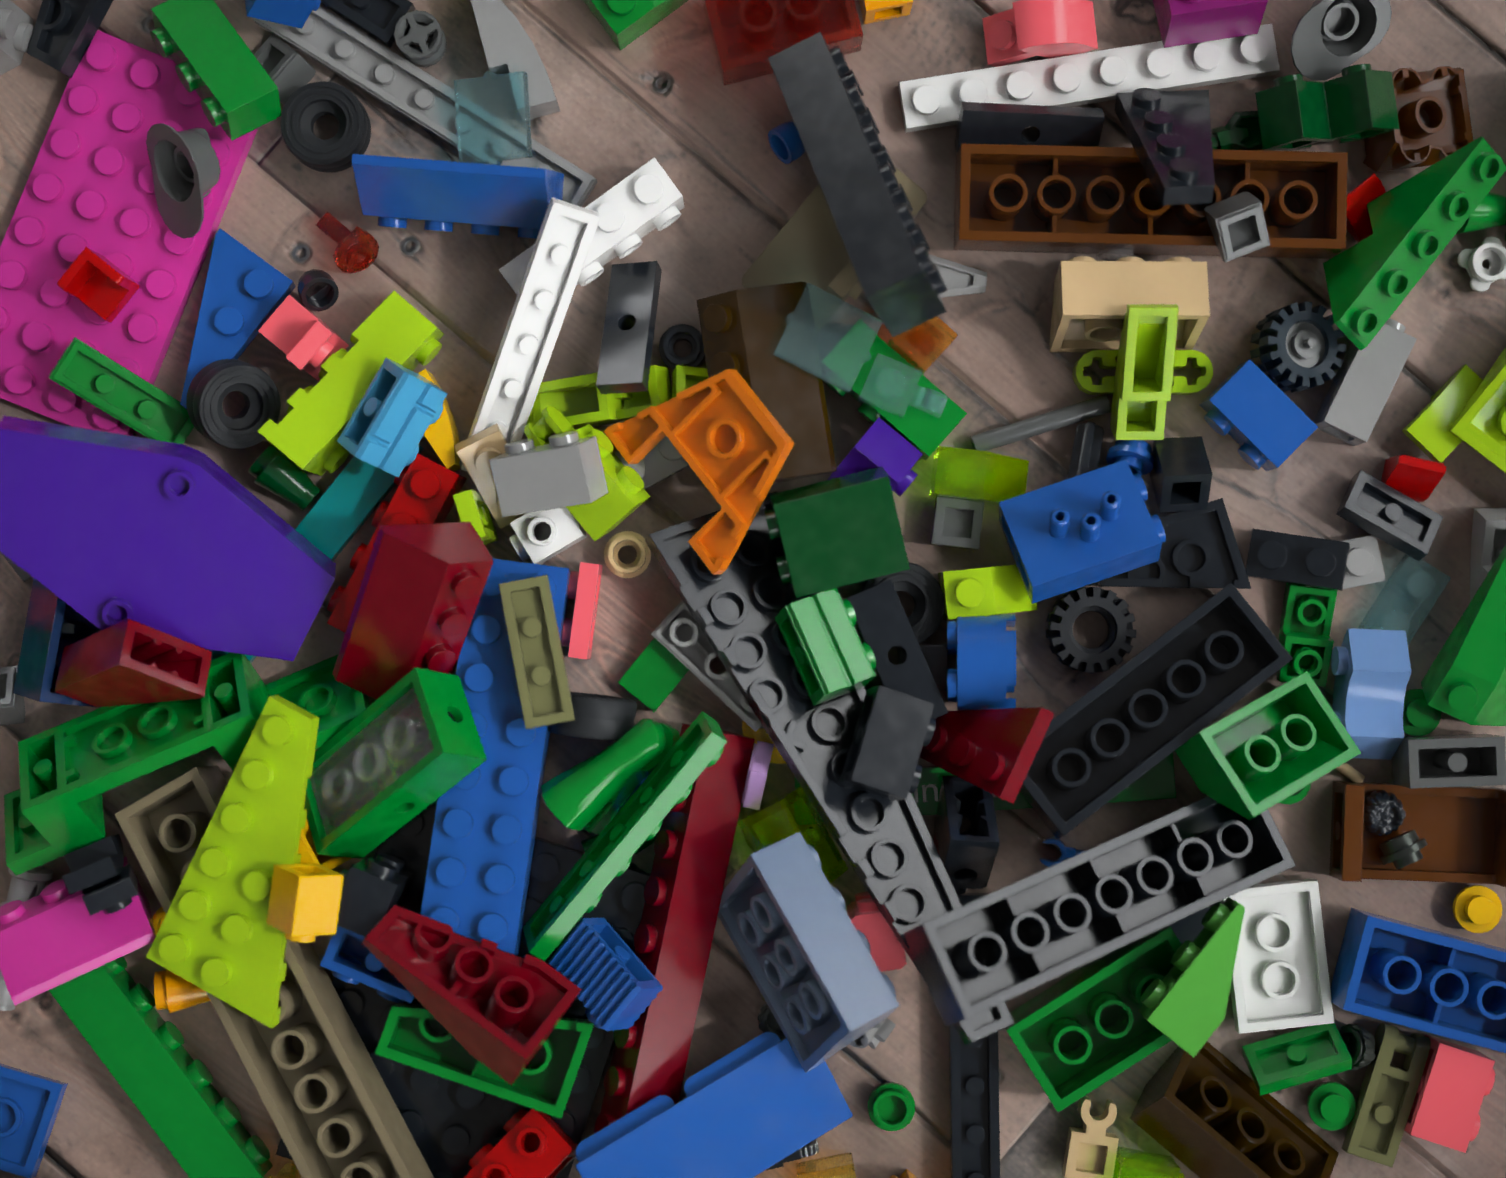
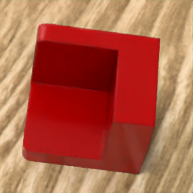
M88 247L83 249L57 282V286L62 290L77 297L110 323H112L140 288L137 282L108 259Z

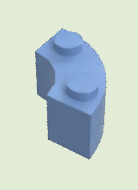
M1348 628L1341 647L1335 646L1331 655V669L1333 675H1335L1332 709L1361 751V754L1354 758L1391 760L1404 739V698L1407 683L1412 673L1406 631Z

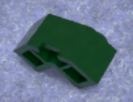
M1357 64L1342 69V77L1326 82L1303 81L1302 74L1286 75L1274 79V87L1255 93L1263 150L1295 151L1308 149L1311 147V144L1338 139L1339 144L1348 143L1398 130L1399 121L1392 72L1372 70L1371 64Z

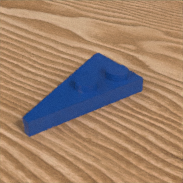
M221 228L217 231L214 239L180 402L185 410H187V392L196 374L212 362L223 359L238 360L258 335V330L296 287L292 280Z

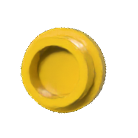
M1471 885L1465 887L1456 895L1453 902V915L1456 922L1463 929L1472 933H1485L1492 930L1499 923L1502 916V903L1493 890L1481 885Z

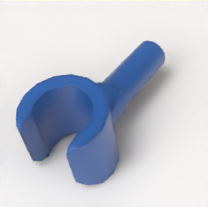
M1048 837L1042 843L1056 844L1060 847L1061 856L1056 860L1040 858V862L1045 866L1051 867L1085 852V850L1066 847L1059 838Z

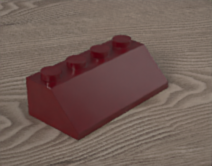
M471 522L380 526L332 673L336 681L377 700L415 667L453 674L494 562Z

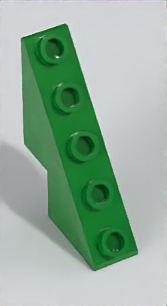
M1483 136L1369 202L1367 208L1373 234L1323 263L1334 323L1360 351L1368 346L1506 171V165L1502 158L1495 153Z

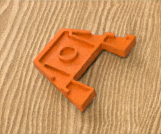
M726 369L677 393L676 397L657 406H650L638 412L636 416L624 422H617L603 431L628 464H638L667 436L719 503L721 510L688 540V543L713 575L722 574L727 570L795 444L735 369Z

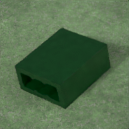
M882 466L770 495L773 509L764 511L771 540L780 538L784 552L783 556L775 557L782 586L792 584L796 598L910 569L889 476Z

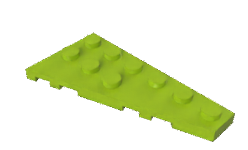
M279 695L269 696L146 958L269 1028L279 1024L281 1006H278L281 982L285 980L287 962H284L287 940L285 939V933L266 924L273 868L275 864H300L301 854H298L301 829L305 828L307 809H304L307 780L309 777H312L319 717Z

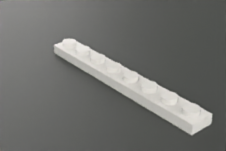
M1266 24L1260 25L1258 34L1167 48L1163 47L1162 41L902 81L899 82L898 90L905 133L958 125L961 102L1073 107L1116 100L1117 93H1131L1139 88L1175 91L1275 75L1280 68L1273 25Z

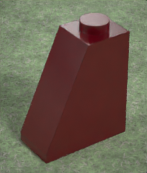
M128 618L64 647L55 692L95 707L200 699L205 696L212 651Z

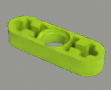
M1092 350L1081 356L1076 361L1072 371L1073 381L1077 388L1089 395H1113L1115 376H1105L1099 380L1098 385H1093L1092 378L1084 376L1083 369L1090 367L1092 360L1098 361V366L1101 369H1115L1117 364L1115 359L1118 357V350ZM1175 350L1174 369L1186 366L1187 360H1190L1194 369L1201 370V376L1194 379L1192 385H1187V378L1184 376H1173L1171 395H1192L1209 385L1213 377V365L1204 353L1197 350Z

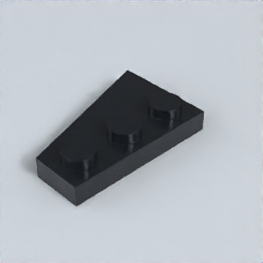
M1223 498L1208 502L1207 510L1179 511L1160 517L1166 541L1162 542L1159 561L1097 582L1098 587L1223 589L1232 582L1236 589H1251Z

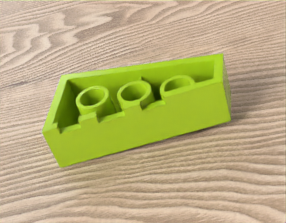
M393 291L351 334L350 341L354 346L349 351L341 348L333 353L321 365L318 375L321 380L315 386L311 384L305 389L300 387L286 401L289 405L287 415L278 424L269 419L258 432L302 470L323 476L326 471L330 474L335 472L349 456V451L340 445L337 440L385 358L387 357L411 371L419 363L425 366L440 351L442 344L439 340L443 337L444 333L396 291Z

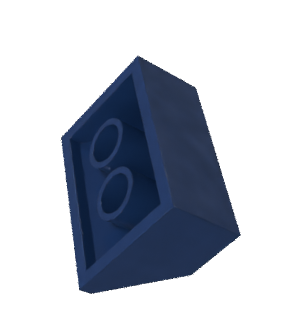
M35 578L32 584L13 693L39 702L95 707L56 693L55 688L64 647L101 631V629L93 625Z

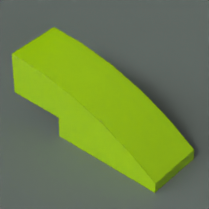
M1127 304L1118 350L1110 428L1116 440H1164L1167 401H1171L1179 309L1177 304Z
M651 365L648 389L643 392L601 394L596 386L598 372L541 382L527 424L530 422L537 423L543 417L542 411L549 405L558 409L574 429L588 424L599 426L624 422L650 406H657L672 399L668 367Z

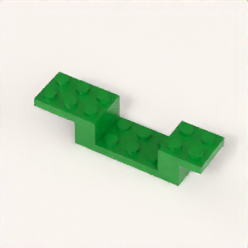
M228 653L211 661L205 696L200 699L100 707L18 742L20 789L4 795L6 865L17 876L106 838L102 793L183 758L197 754L209 747L214 746L234 772L269 696L279 695L319 717L315 749H318L370 706L368 695L335 680L332 673L339 654L265 685L245 654Z

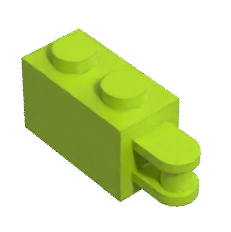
M549 405L542 411L543 417L537 423L530 422L524 427L525 435L528 439H533L534 446L550 444L548 437L554 432L557 435L577 431L579 439L592 436L597 438L609 493L592 503L566 507L590 537L596 541L616 528L649 499L650 495L645 491L644 482L640 475L633 468L625 466L613 452L614 448L610 439L602 431L594 429L590 424L575 430L558 409Z

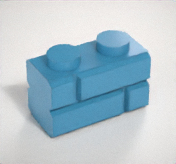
M386 357L337 442L360 460L399 477L404 467L415 460L419 450L418 443L428 426L435 423L441 416L443 401L447 393L425 377Z

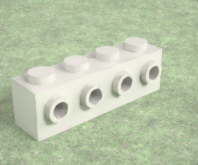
M655 157L585 207L586 209L598 212L600 219L576 285L580 284L583 287L591 283L604 272L603 266L616 256L620 259L628 256L643 243L641 238L655 228L658 231L667 228L681 216L680 210L685 207L683 196ZM535 244L499 269L516 294H518Z

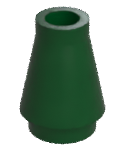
M273 444L258 457L248 470L256 478L255 484L296 505L302 511L321 491L304 470Z

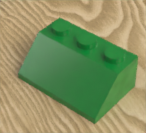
M1308 671L1200 731L1175 750L1202 793L1248 820L1361 754V751Z

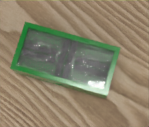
M415 667L315 751L312 777H309L307 780L304 809H307L306 817L317 854L358 859L364 858L487 760L459 676Z

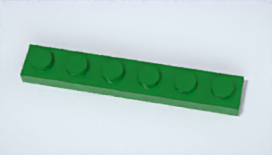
M703 711L698 715L525 924L523 931L530 954L545 962L554 949H558L584 913L591 912L597 906L602 892L614 877L621 876L627 870L632 856L644 841L651 840L658 833L664 817L674 805L682 803L688 797L692 790L693 782L706 767L713 766L718 761L727 740L715 719Z

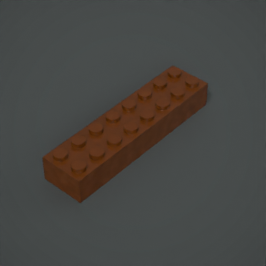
M961 143L956 155L954 250L1221 256L1207 222L1204 208L1242 192H1250L1262 203L1270 245L1241 257L1331 259L1346 249L1348 153L1212 149L1215 183L1212 203L1162 205L1133 147Z

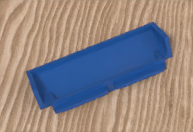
M764 1032L690 1076L684 1084V1092L687 1098L675 1104L666 1095H659L580 1142L576 1148V1158L579 1163L575 1164V1167L581 1178H754L847 1121L853 1114L826 1061L805 1073L787 1038L781 1041L777 1034Z

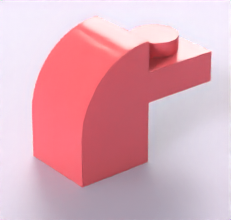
M1020 0L1012 2L1013 9L982 18L987 64L990 66H1004L1037 55L1055 58L1098 49L1093 2L1089 0Z
M292 295L286 297L258 330L259 333L287 355L286 358L300 370L304 369L317 381L320 380L318 375L321 365L333 353L341 348L346 350L349 346L337 333Z

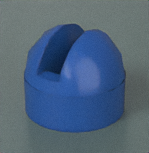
M794 122L782 123L768 132L770 146L783 163L790 164L801 157L806 151Z

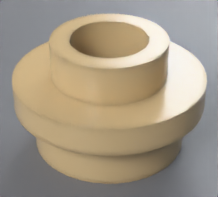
M622 531L612 536L607 542L604 549V560L608 569L613 574L622 578H634L641 575L648 568L651 561V550L645 542V538L633 531ZM625 546H632L637 552L636 560L631 564H624L619 558V552Z

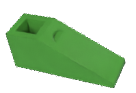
M1230 897L1224 903L1220 901L1215 903L1206 912L1201 921V924L1204 926L1202 931L1193 942L1187 940L1176 950L1171 959V963L1174 965L1162 981L1159 978L1155 979L1146 988L1140 999L1143 1005L1138 1012L1192 1057H1195L1225 1019L1245 911L1244 906Z

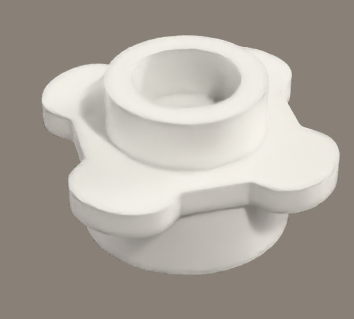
M1487 237L1479 247L1473 250L1467 248L1459 253L1458 264L1460 267L1466 268L1471 278L1470 286L1473 290L1484 292L1496 280H1506V249L1497 237ZM1483 260L1489 261L1490 267L1488 269L1482 266Z

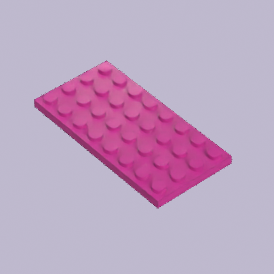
M97 30L72 78L68 80L0 246V398L68 426L133 436L134 429L49 379L48 375L72 338L76 337L154 385L258 128L231 141L221 125L213 127L208 121L201 107L200 101L202 99L195 90L188 92L177 75L176 63L173 60L164 58L161 55ZM164 123L173 127L177 132L193 128L205 129L219 160L220 179L211 189L210 193L203 198L204 219L200 231L194 237L181 238L173 234L158 210L152 166L146 145L147 132L154 124ZM85 247L104 256L140 285V288L112 323L104 320L77 297L57 286L59 279Z

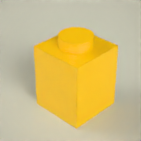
M318 863L275 864L266 924L284 932L285 939L293 942H314L316 935L336 934L344 875Z

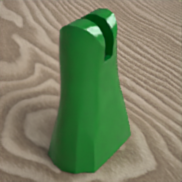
M642 719L606 749L541 785L542 798L549 810L566 828L578 831L584 828L589 833L601 834L634 789L644 778L650 775L681 736L678 730L671 725L658 723L651 719Z

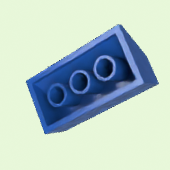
M352 154V167L363 215L377 216L378 226L407 228V219L425 220L424 230L453 232V223L471 224L472 234L497 236L500 234V226L518 228V237L537 239L551 197L561 201L563 198L564 173L549 169Z

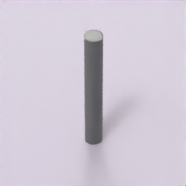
M1101 395L970 436L971 444L975 454H979L1110 413L1111 405L1107 395Z

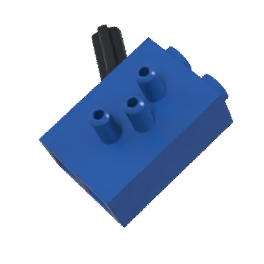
M1087 421V423H1081L1076 427L1066 480L999 502V523L1032 604L1159 561L1162 542L1166 541L1164 527L1157 514L1150 516L1144 502L1148 500L1144 480L1139 473L1132 474L1127 460L1125 459L1098 469L1104 429L1096 425L1095 422Z

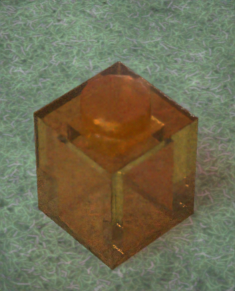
M936 316L899 335L892 336L888 341V345L924 375L954 342L958 334Z

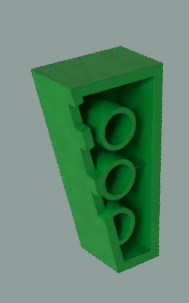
M398 1003L392 1006L375 1054L561 1119L594 1024L589 1019L562 1017L542 1047L512 1085L474 1058L423 1005Z

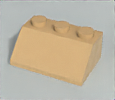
M1078 256L1068 261H1061L1054 280L1050 352L1119 350L1127 304H1177L1179 309L1175 350H1192L1210 317L1207 262L1192 261L1187 257H1172L1165 261H1144L1142 258L1135 256L1123 257L1116 261H1096L1092 257Z

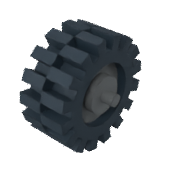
M1304 301L1300 304L1296 302L1267 314L1266 319L1259 321L1256 325L1260 332L1252 334L1250 342L1259 344V347L1250 350L1251 359L1260 357L1261 364L1257 365V367L1262 372L1267 371V377L1274 384L1278 383L1277 387L1282 392L1291 390V393L1300 392L1322 385L1325 381L1331 380L1336 375L1333 370L1342 367L1344 360L1336 356L1346 353V344H1337V339L1345 335L1340 329L1333 330V315L1323 317L1327 308L1321 305L1312 308L1313 302Z

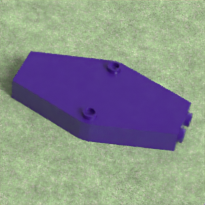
M3 416L0 421L1 553L101 630L129 618L204 649L294 661L335 580L336 563L207 455L184 444L10 416Z

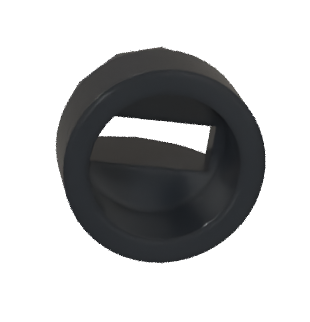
M312 269L307 271L299 278L298 282L299 297L303 304L312 311L327 310L338 299L339 290L335 281L323 270Z

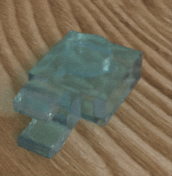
M878 353L861 391L859 400L901 418L904 417L909 405L940 418L949 397L935 390L918 386L922 371Z

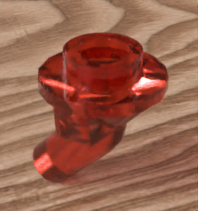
M328 211L316 224L321 231L338 244L333 258L336 266L341 271L358 273L367 269L378 256V242L366 230L357 226L351 232Z

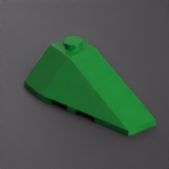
M1506 545L1421 681V686L1429 706L1470 725L1506 726Z

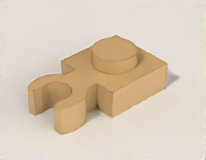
M1086 1095L1080 1098L1078 1112L1084 1121L1083 1129L1069 1127L1062 1168L1064 1178H1113L1119 1138L1116 1134L1106 1132V1128L1114 1123L1117 1116V1107L1112 1099L1106 1100L1103 1114L1092 1116L1089 1112L1091 1099Z

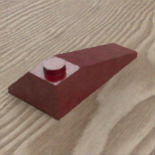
M396 905L391 908L363 941L367 949L474 1058L510 1085L515 1082L536 1055L582 990L539 958L528 954L524 958L497 949L498 943L485 938H482L481 942L454 933L450 925Z

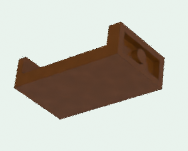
M1333 781L1329 875L1341 881L1362 882V879L1496 884L1506 887V789L1488 787L1406 788L1390 783ZM1385 790L1387 793H1394L1401 800L1403 809L1406 811L1403 824L1399 826L1398 830L1392 831L1387 836L1374 835L1366 831L1364 827V799L1366 795H1370L1373 791ZM1415 829L1419 839L1425 838L1428 845L1420 849L1423 856L1422 859L1398 870L1393 862L1383 865L1380 858L1384 854L1379 847L1380 844Z

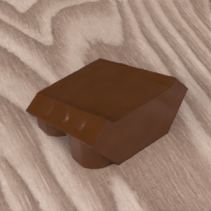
M1442 66L1424 72H1416L1412 68H1399L1392 71L1399 129L1364 139L1366 158L1363 164L1375 172L1432 166L1474 141L1464 69Z

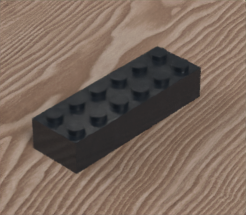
M820 31L769 57L770 65L864 294L886 328L894 337L947 312L940 297L941 293L948 291L936 264H933L928 253L930 248L919 224H916L912 216V205L902 184L898 183L894 174L896 172L894 163L885 145H882L878 136L880 133L869 107H866L862 99L864 93L853 70H850L839 45L830 49Z
M1231 582L1055 717L1048 727L1019 791L1056 839L1061 838L1293 658Z

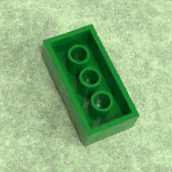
M1169 925L1087 963L1010 1012L1014 1024L1005 1027L1057 1112L1065 1109L1172 1041L1138 1012L1143 1005L1140 999L1144 991L1155 979L1159 978L1161 981L1174 966L1171 963L1174 953L1182 945Z

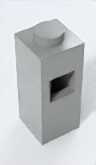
M1389 318L1368 346L1361 351L1351 342L1343 359L1342 367L1338 369L1313 421L1318 426L1317 429L1352 446L1368 441L1417 340L1404 333L1406 329L1404 325Z

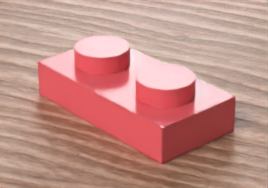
M580 562L579 572L571 571L568 599L575 600L573 619L565 618L561 639V645L569 647L568 657L591 659L603 565Z

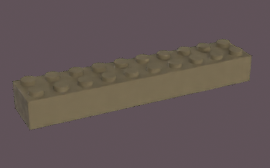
M218 765L195 767L114 814L166 914L228 785ZM286 940L284 962H287L285 980L281 982L278 1006H281L279 1024L273 1028H269L206 992L302 1178H434L324 967L320 966L321 961L311 942L301 943Z

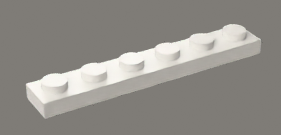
M551 197L468 438L497 423L508 443L521 440L524 427L528 422L600 219L598 212ZM460 460V469L467 471L462 461Z

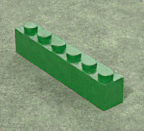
M123 956L49 990L189 1178H263L273 1167L269 1161L270 1152L265 1143L258 1136H251L240 1122L242 1116L237 1106L229 1098H222L211 1084L213 1077L209 1069L202 1061L198 1059L193 1060L183 1047L184 1038L181 1032L170 1021L165 1022L154 1008L156 1006L155 999L151 992L143 984H136L125 970L127 962Z

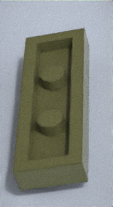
M548 575L499 584L525 728L530 730L576 721Z

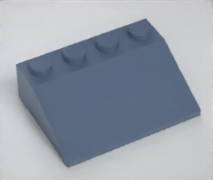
M798 832L751 854L724 889L718 916L782 1032L790 1043L802 1068L807 1073L882 1022L900 1005L896 1000L893 983L886 974L880 972L870 955L871 949L867 938L860 930L855 929L846 913V905L841 893L835 887H831L821 869L818 853L811 845L805 842L801 833Z

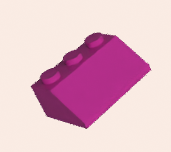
M127 856L124 857L123 867L130 864ZM63 879L49 884L41 891L40 895L27 901L14 900L0 907V970L14 1005L152 943L156 934L151 907L139 881L138 895L132 897V902L127 907L111 914H104L102 910L90 916L82 899V890L69 894Z

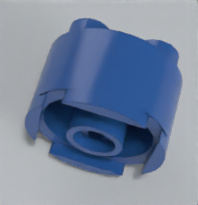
M1015 614L957 617V621H947L948 655H957V669H947L948 702H957V710L1016 708V698H1006V693H1014V686H1016V630H1006V627H1015Z

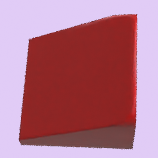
M1375 173L1347 194L1346 229L1357 243L1373 234L1367 204L1386 193L1381 180Z
M1401 454L1385 460L1381 482L1416 502H1424L1444 476L1447 466H1444L1443 463Z

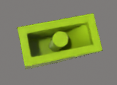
M1017 565L938 573L939 584L944 596L945 609L943 620L957 619V617L989 616L1037 610V602L1031 603Z

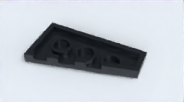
M43 0L27 53L72 78L113 0Z
M1139 88L1131 93H1117L1114 111L1162 205L1212 203L1215 183L1209 90L1157 91L1151 88Z

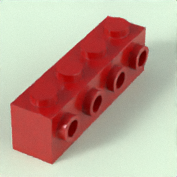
M419 453L411 464L404 467L399 477L395 476L394 484L398 485V488L391 502L383 501L376 511L371 524L376 530L369 544L361 543L354 553L349 568L354 570L348 584L346 587L340 585L329 601L327 610L332 612L327 624L346 633L380 526L444 523L455 502L453 495L460 493L467 478Z
M522 1108L505 1124L503 1129L507 1134L494 1147L491 1143H488L472 1157L468 1164L473 1169L464 1178H555L576 1157L577 1145L548 1114L534 1109L528 1112L525 1108Z

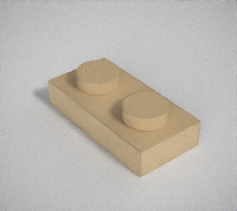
M496 423L454 446L456 453L496 523L502 529L524 514L502 517L489 460L505 453L504 445L508 444Z

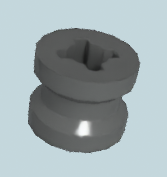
M415 10L406 13L399 19L395 26L394 37L397 46L407 61L418 67H429L438 63L446 53L447 40L436 18L426 11Z

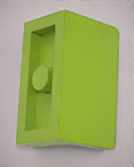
M470 489L454 494L453 498L460 521L471 522L484 545L499 541L490 510L480 493Z

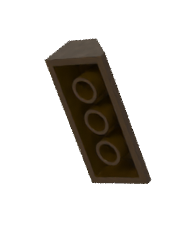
M801 281L736 289L696 300L708 377L710 378L726 369L737 370L795 443L773 484L836 472L837 468L807 282Z
M1207 1041L1195 1057H1192L1178 1046L1145 1085L1130 1117L1132 1121L1200 1178H1330L1339 1154L1269 1093L1260 1096L1254 1081Z

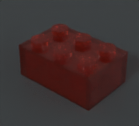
M702 0L724 86L774 73L768 60L769 57L820 31L830 49L839 45L843 55L861 51L863 32L854 0Z

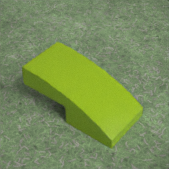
M1462 365L1430 398L1432 401L1402 430L1432 461L1442 463L1462 442L1461 439L1449 430L1482 382V379L1468 365Z

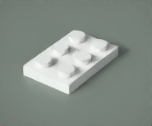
M1310 878L1256 884L1230 896L1231 899L1245 907L1230 987L1235 1030L1241 1034L1334 1023L1318 880Z

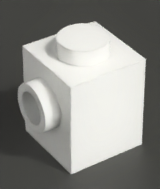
M566 507L526 513L510 523L515 534L510 536L509 539L523 562L531 558L534 564L541 565L587 537L580 523Z

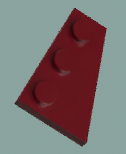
M1042 707L948 711L947 714L935 718L936 725L932 739L926 747L922 746L919 757L1013 804L1055 713Z

